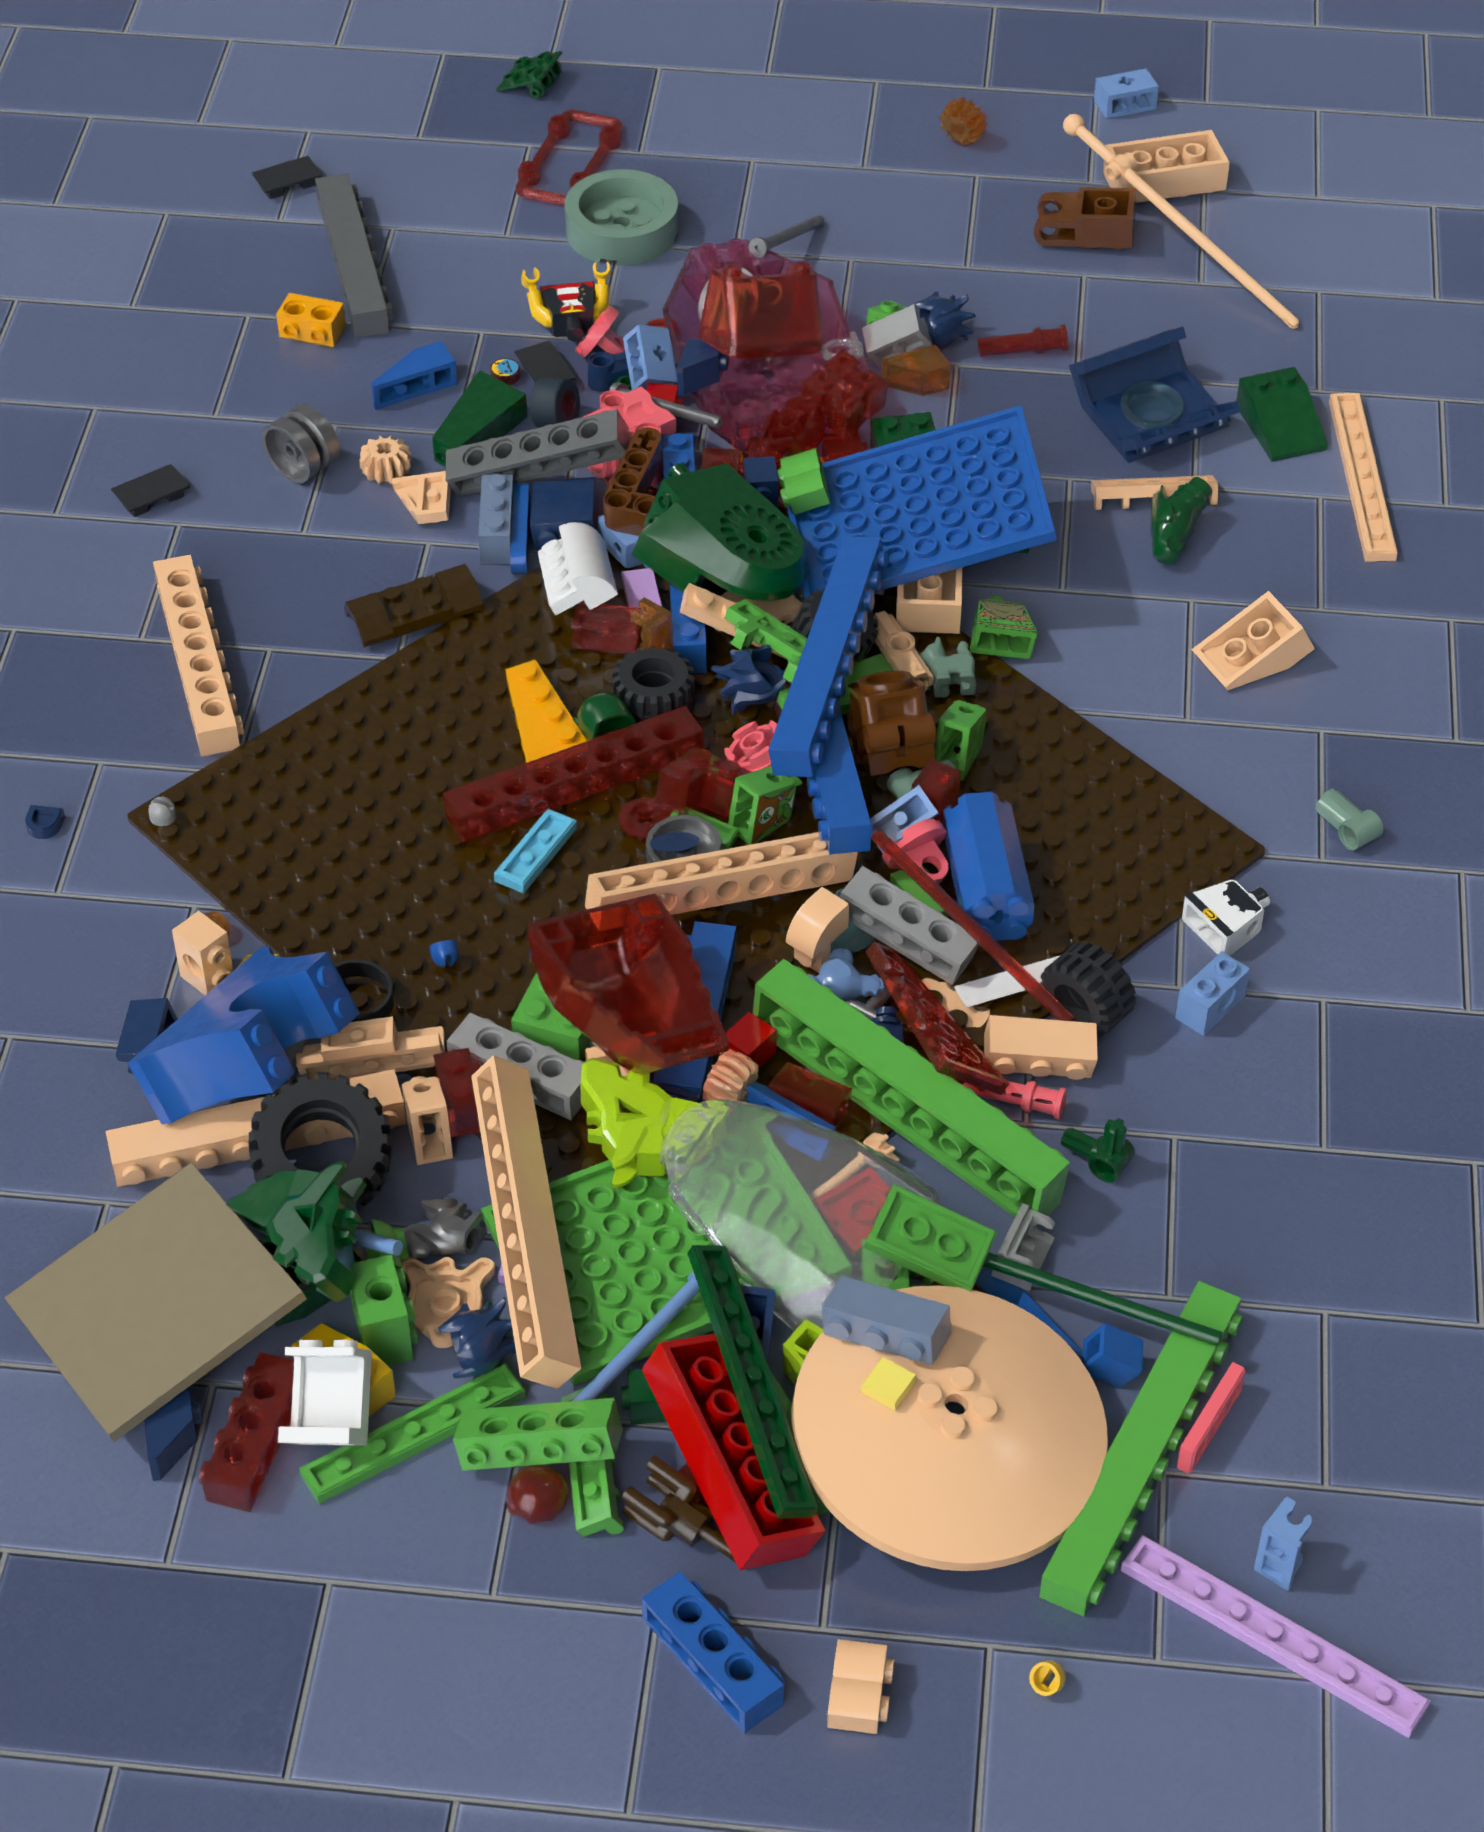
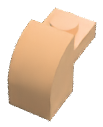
M821 887L797 911L789 926L786 943L794 947V958L803 966L810 967L819 973L821 966L825 961L829 960L831 943L849 926V903Z

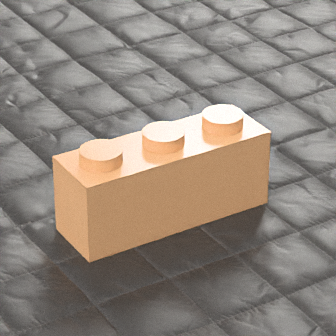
M989 1016L984 1032V1070L996 1071L999 1074L1026 1073L1036 1077H1046L1048 1075L1066 1076L1073 1080L1092 1077L1098 1061L1096 1023Z

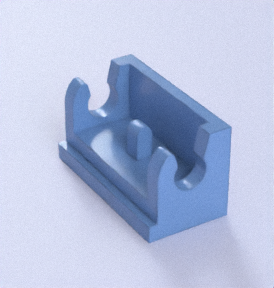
M1286 1496L1262 1528L1254 1571L1289 1591L1293 1585L1294 1576L1302 1565L1303 1556L1300 1554L1302 1539L1311 1527L1312 1516L1309 1514L1305 1516L1303 1522L1299 1525L1291 1524L1287 1518L1292 1515L1296 1502Z

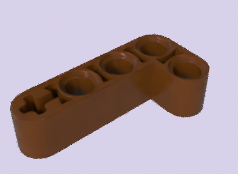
M642 428L635 432L604 494V523L610 530L639 536L641 531L646 528L643 524L655 499V496L648 495L647 492L662 462L661 434L656 429Z

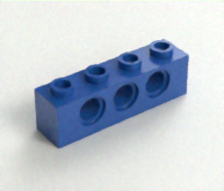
M679 1571L642 1597V1619L744 1734L784 1706L785 1682L779 1671L772 1665L767 1667L759 1658L758 1651L751 1640L747 1637L741 1638L733 1629L728 1615L720 1608L716 1610L707 1601L706 1593L698 1582L694 1580L690 1582ZM688 1618L697 1620L693 1623L683 1622V1620ZM721 1647L723 1650L714 1652L708 1650V1648ZM738 1675H745L749 1677V1679L741 1681L734 1679V1677Z

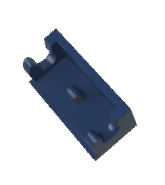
M168 998L130 1001L115 1054L118 1061L129 1062L178 1019ZM129 1067L128 1072L133 1074L131 1068Z

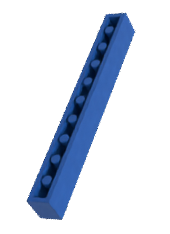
M693 433L662 435L663 478H668L670 469L677 463L681 464V462L686 464L690 472L695 471ZM702 575L697 584L700 588H702ZM669 583L673 652L677 651L682 654V658H687L690 661V666L694 669V673H706L705 624L680 613L684 592Z
M843 536L768 749L773 775L813 777L817 764H821L823 761V746L825 741L830 740L832 719H836L838 716V701L840 697L845 695L846 677L852 674L853 656L855 653H859L860 636L862 632H866L867 615L869 611H873L875 591L880 590L881 573L888 566V553L883 551L881 537Z

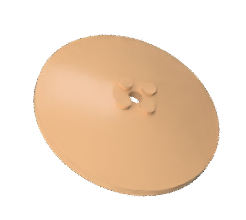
M915 1286L897 1289L896 1291L950 1305L951 1335L933 1365L910 1360L888 1352L874 1350L849 1341L839 1340L824 1335L823 1331L810 1348L796 1382L792 1403V1432L810 1485L827 1509L846 1528L865 1542L896 1558L920 1566L953 1571L988 1570L1021 1562L1041 1553L1063 1537L1067 1528L1081 1512L1093 1492L1107 1454L1108 1437L1104 1408L1095 1383L1078 1355L1053 1329L1031 1313L996 1296L975 1290L970 1292L959 1287ZM882 1357L916 1374V1384L896 1411L861 1393L862 1383ZM957 1402L964 1407L965 1412L963 1414L951 1413L947 1410L945 1404Z

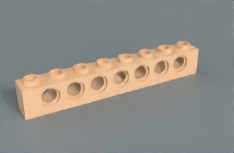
M191 555L154 561L156 583L201 757L232 751L240 746L238 736L244 735L241 716H234L233 714L238 712L235 694H228L227 692L232 691L229 672H222V669H226L223 650L216 651V648H220L217 629H210L215 624L211 607L205 608V606L209 605L206 588H199V585H203L200 566H193Z
M819 832L589 874L585 908L597 929L851 881L854 875L858 852L829 855L826 841H820Z

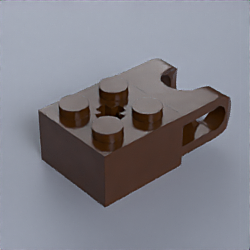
M1079 187V192H1048L1040 197L1037 207L1039 218L1034 227V237L1040 245L1083 247L1086 249L1099 247L1116 250L1132 248L1136 216V188ZM1052 203L1058 207V210L1050 211L1045 206ZM1045 227L1056 228L1055 232L1049 235L1042 232V229Z

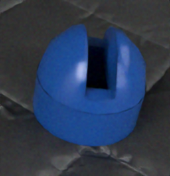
M456 940L441 941L429 946L431 957L439 967L445 968L446 960L451 967L459 958Z

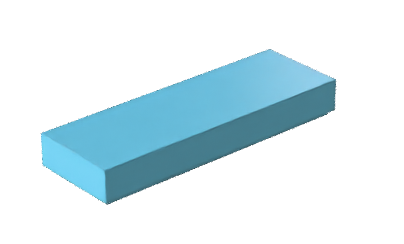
M547 809L495 871L494 881L524 894L575 832L577 820Z

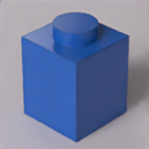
M1104 1323L1083 1340L1082 1363L1090 1376L1120 1389L1133 1378H1137L1144 1368V1340L1108 1323Z

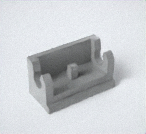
M914 304L862 327L866 352L880 368L932 345L926 320L924 317L920 319L918 308Z
M1022 1203L999 1249L998 1256L1041 1269L1055 1237L1047 1232L1038 1230L1036 1225L1040 1224L1046 1228L1053 1229L1055 1225L1054 1220L1047 1215L1029 1209V1205ZM995 1270L991 1274L993 1277L1027 1291H1030L1033 1283Z

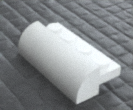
M578 522L563 524L559 526L561 539L547 542L538 551L549 606L555 615L583 600L591 610L618 595L605 542L593 527Z

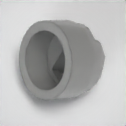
M162 796L156 797L151 801L148 813L152 824L167 826L175 821L177 814L171 799Z

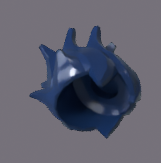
M935 291L933 295L915 303V306L920 309V319L924 317L928 326L929 336L932 341V345L928 347H943L956 337L968 340L967 334L974 333V330L962 324L965 320L976 318L975 313L960 310L968 302V295L958 299L951 295L947 299L939 297V292Z
M770 645L756 649L732 650L730 655L733 663L723 667L712 666L711 670L718 673L715 677L728 682L720 694H724L722 697L724 701L732 697V715L736 716L738 709L739 712H743L751 704L772 702L778 698L779 692L783 690L786 679L783 678L785 670L768 662L772 650Z
M505 1297L494 1305L488 1301L483 1309L470 1310L467 1303L462 1304L457 1313L438 1327L440 1333H450L456 1356L463 1369L453 1373L454 1378H469L487 1374L498 1366L506 1354L516 1353L514 1338L506 1336L512 1330L511 1320L499 1319L506 1306Z

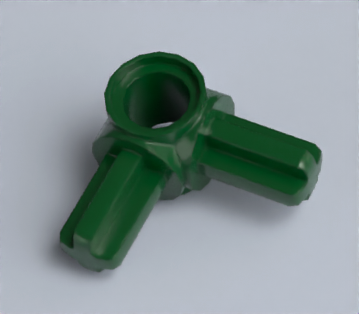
M1117 1118L1115 1121L1109 1119L1105 1124L1104 1136H1100L1098 1140L1074 1128H1067L1060 1142L1063 1147L1088 1158V1165L1092 1174L1107 1183H1113L1119 1178L1135 1154L1132 1143L1126 1139L1127 1128L1124 1126V1121L1120 1118Z

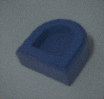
M30 805L25 818L29 835L37 839H46L56 835L65 818L63 808Z

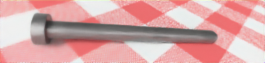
M816 215L767 238L756 237L750 241L749 251L753 257L762 258L769 253L771 248L822 226L824 218L821 215Z
M620 382L614 383L610 390H618L624 394L631 391L626 384ZM651 396L652 401L657 406L668 410L674 416L715 428L723 425V419L718 415Z

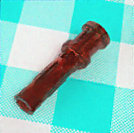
M1061 324L1059 328L1043 330L1041 327H1036L1030 333L985 338L978 337L977 345L978 349H980L978 353L979 357H982L984 355L1034 350L1038 354L1043 353L1044 350L1060 348L1062 351H1067L1068 335L1066 325Z

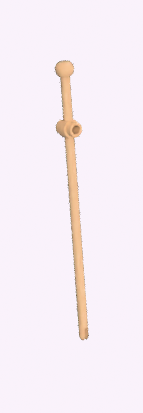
M1070 114L1065 118L1063 122L1064 131L1070 136H1078L1108 163L1104 167V172L1109 180L1115 181L1125 178L1292 329L1299 326L1297 317L1132 170L1136 167L1137 163L1131 153L1127 152L1124 155L1119 154L1116 156L1085 128L1084 119L1080 115Z

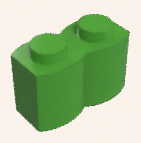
M817 448L780 459L781 469L777 470V475L781 487H785L780 492L786 508L791 506L794 515L830 504L826 476Z

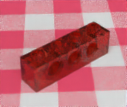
M259 1352L254 1365L247 1367L243 1378L241 1394L239 1397L233 1398L228 1413L229 1420L225 1429L221 1428L217 1432L214 1441V1453L210 1461L203 1463L200 1470L199 1483L203 1486L207 1502L251 1512L281 1443H278L279 1427H288L291 1422L294 1360Z

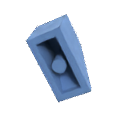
M918 785L870 818L871 837L883 853V850L891 840H895L898 843L903 839L901 834L905 829L920 821L934 819L939 813Z

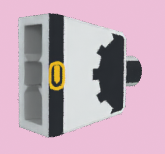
M1228 880L1186 895L1182 920L1215 953L1219 954L1223 951L1230 956L1260 932L1264 915L1263 908L1270 904V899L1267 892L1261 887L1248 893L1237 881Z

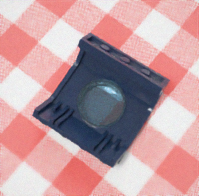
M1183 326L1069 365L1082 409L1127 463L1229 427L1230 416L1240 412L1237 401L1222 404L1215 402L1187 368L1179 340L1187 338Z

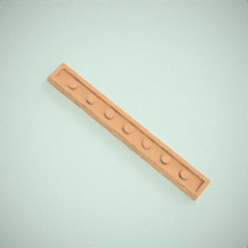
M1360 393L1330 394L1329 404L1365 562L1396 561L1398 552Z

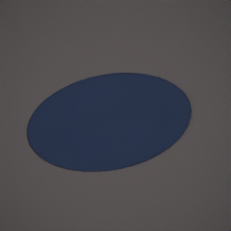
M671 832L653 838L650 841V846L662 852L684 851L696 846L699 843V837L687 832Z

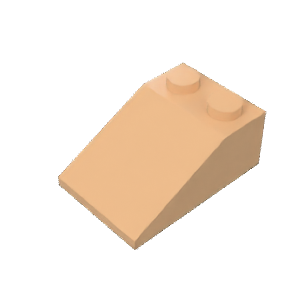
M1268 591L1195 646L1192 651L1228 691L1289 669L1315 648L1304 628Z

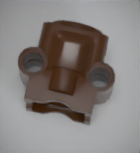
M884 671L863 676L858 682L848 684L850 710L846 712L849 735L852 739L854 760L858 765L863 764L870 776L886 774L902 766L924 767L936 764L933 745L936 741L935 725L931 714L927 712L925 685L906 671Z

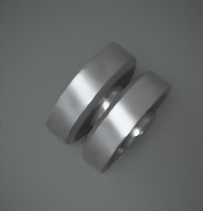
M298 404L283 414V417L266 426L261 435L264 450L273 466L285 478L294 483L302 484L316 475L319 470L337 460L340 453L338 438L328 420L318 410L307 404Z
M678 815L668 817L656 823L648 832L646 839L647 864L722 850L719 831L709 821L697 816ZM671 832H687L699 837V843L696 846L684 851L662 852L650 846V841L653 838Z

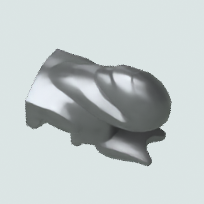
M452 1197L422 1200L421 1205L425 1210L424 1216L432 1220L431 1224H413L403 1228L408 1256L411 1259L426 1258L429 1253L436 1255L452 1253L472 1255L487 1234L486 1229L479 1225L483 1216L482 1213L474 1212L472 1215L464 1213L467 1204L464 1202L458 1204V1201Z

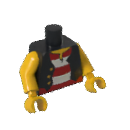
M597 261L593 264L594 277L598 280L596 285L594 281L539 286L540 290H537L540 277L539 270L534 267L533 276L535 279L532 280L526 277L525 270H523L521 283L525 288L529 289L527 298L532 317L544 327H548L552 336H567V339L572 342L580 341L585 334H588V330L609 306V285L606 284V280L611 276L610 264L607 262V270L603 273L597 271Z

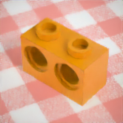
M288 293L276 313L279 337L334 347L346 327L344 303Z

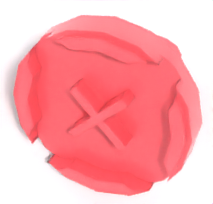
M609 305L606 311H603L588 330L586 338L580 341L575 349L576 353L585 358L596 344L611 355L625 352L623 338L609 328L620 311Z
M926 819L905 829L901 834L903 839L898 843L895 840H891L883 850L882 858L890 869H900L907 866L913 877L920 884L930 887L936 886L943 881L948 871V862L938 847L945 838L947 831L939 820ZM926 862L934 864L938 869V873L929 874L923 869L922 864Z

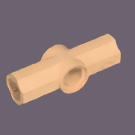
M886 611L875 613L873 618L878 622V636L875 639V643L894 671L911 673L925 685L926 692L927 688L933 684L934 676L916 651L914 637L902 630L892 614H887Z

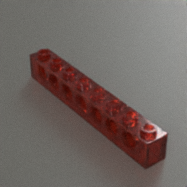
M680 707L444 792L445 817L461 842L480 837L486 833L540 815L547 809L552 810L573 803L579 799L703 755V730L687 707Z

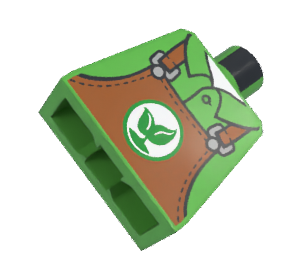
M772 766L735 778L728 824L740 829L738 837L747 844H755L790 819L794 797L803 792L801 780L796 776L773 775Z

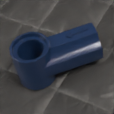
M600 351L594 352L588 357L587 384L592 390L601 392L610 390L614 380L621 376H629L625 352L611 355L610 353Z

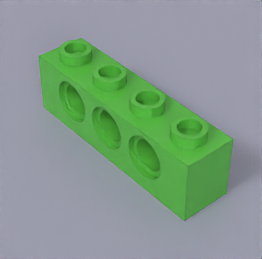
M615 1398L463 1410L453 1441L462 1471L615 1459L623 1427Z

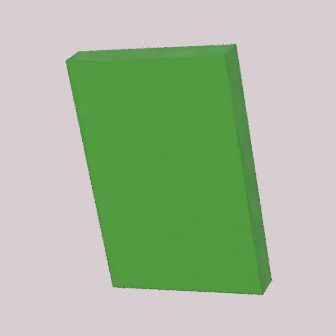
M893 1183L863 1248L944 1286L959 1287L971 1292L997 1231Z

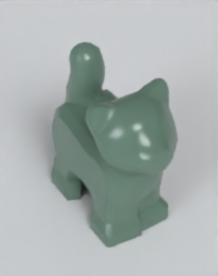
M936 637L934 643L929 644L923 652L919 653L934 676L935 697H947L950 693L949 685L951 684L961 686L960 693L962 696L975 694V661L968 650L967 642L961 641L957 647L958 654L946 656L940 638Z

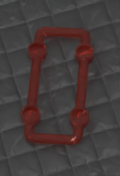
M574 109L564 111L562 115L552 116L548 122V136L532 161L522 162L518 168L516 193L523 198L565 206L566 195L528 186H534L540 182L539 169L556 142L570 135L569 122L574 120L603 126L599 133L598 149L584 171L576 172L572 175L569 181L570 189L580 180L595 174L608 152L616 150L621 146L620 133L623 128L622 122L614 117Z

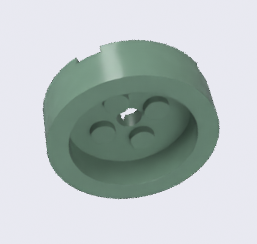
M617 169L592 174L577 182L566 195L565 226L567 240L578 254L594 262L601 263L602 259L617 261V266H625L651 261L666 253L674 245V239L678 233L677 195L666 181L642 171Z

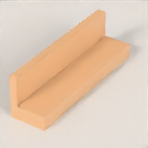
M442 1026L397 1032L399 1039H396L395 1052L329 1062L323 1061L321 1043L305 1045L302 1048V1053L296 1054V1066L300 1075L307 1074L308 1080L318 1079L317 1072H328L329 1079L337 1080L339 1074L354 1078L395 1069V1072L443 1066L446 1065L444 1029Z

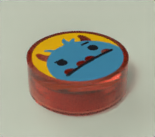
M498 359L491 364L490 373L492 377L511 385L520 378V365L513 359Z

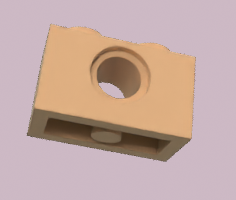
M197 911L172 929L180 977L202 994H208L233 972L227 932L203 913Z

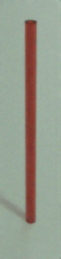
M881 829L873 833L871 839L1056 1020H1075V1017L890 837Z

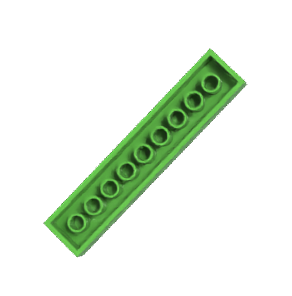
M783 959L756 983L753 1015L777 1029L776 1045L1014 1218L1022 1203L1029 1205V1209L1047 1216L1061 1204L1070 1161L1065 1159L1061 1152L1048 1147L1037 1139L1030 1130L1020 1127L1006 1117L1002 1110L989 1105L979 1098L971 1088L961 1085L951 1078L944 1069L934 1066L920 1056L913 1047L906 1046L896 1039L885 1027L878 1026L865 1017L858 1008L848 1005L837 997L830 988L822 986L810 978L802 968L794 966Z

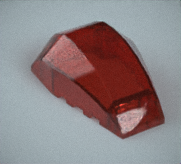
M655 893L528 923L527 934L532 960L541 986L554 1009L613 1062L632 1072L651 1073L728 1051L729 1042L718 1013L712 1009L710 1004L711 995L708 987L702 983L700 977L701 969L698 961L693 959L691 942Z

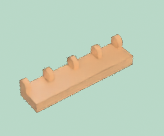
M1213 475L1091 480V493L1094 496L1095 510H1102V499H1121L1122 509H1129L1130 498L1152 497L1153 501V494L1160 490L1161 485L1164 486L1167 495L1171 496L1178 489L1179 485L1189 483L1194 477H1199L1205 480L1212 488V494L1209 497L1210 505H1217L1218 481Z

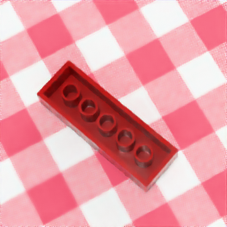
M715 1334L660 1342L642 1368V1371L739 1570L806 1557L824 1534L825 1529L817 1513L811 1518H777Z

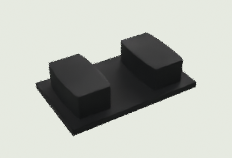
M309 156L252 172V176L269 199L283 196L284 188L297 184L303 189L316 186L315 178L323 177Z
M550 340L515 350V354L522 363V366L535 383L543 377L576 380V376Z
M169 464L113 487L111 491L121 501L127 511L132 516L137 517L149 512L148 505L164 498L172 502L184 497L183 490L190 488V485L175 467Z

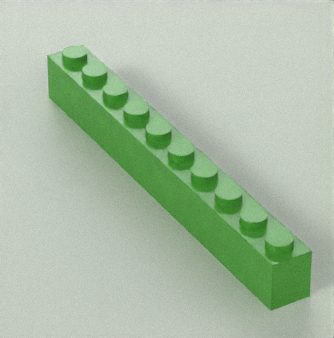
M1198 1281L1180 1318L1222 1331L1220 1343L1217 1347L1174 1331L1171 1332L1104 1458L1093 1492L1081 1512L1067 1528L1042 1575L1040 1598L1083 1617L1091 1603L1098 1605L1106 1587V1582L1103 1581L1107 1572L1114 1574L1122 1556V1551L1119 1550L1123 1541L1129 1543L1132 1540L1138 1525V1520L1135 1519L1139 1510L1146 1512L1154 1493V1490L1151 1489L1155 1480L1162 1481L1169 1465V1459H1166L1169 1451L1176 1452L1182 1442L1185 1430L1181 1428L1185 1420L1190 1423L1193 1421L1200 1403L1199 1400H1196L1200 1391L1205 1394L1208 1392L1215 1372L1211 1371L1214 1364L1221 1365L1229 1348V1343L1226 1342L1229 1335L1236 1337L1244 1318V1315L1239 1314L1240 1297Z

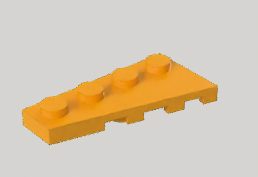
M533 660L505 669L516 724L521 738V746L525 755L527 772L588 752L586 738L573 721L572 716L537 661Z

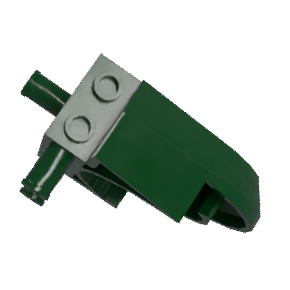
M681 462V464L677 463L670 469L669 477L663 479L643 524L646 528L641 531L631 553L632 556L682 592H684L689 583L697 586L701 575L727 591L751 600L775 601L785 599L801 588L809 572V561L804 541L795 524L750 485L728 463L690 472L686 464Z

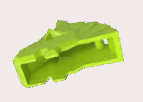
M593 1057L582 1063L581 1105L587 1112V1125L597 1126L596 1129H588V1142L601 1144L602 1152L612 1163V1167L615 1169L612 1179L613 1188L627 1185L636 1175L664 1176V1174L680 1173L688 1171L689 1167L702 1162L727 1138L728 1110L680 1098H672L658 1085L649 1083L650 1071L632 1067L627 1076H622L618 1063Z

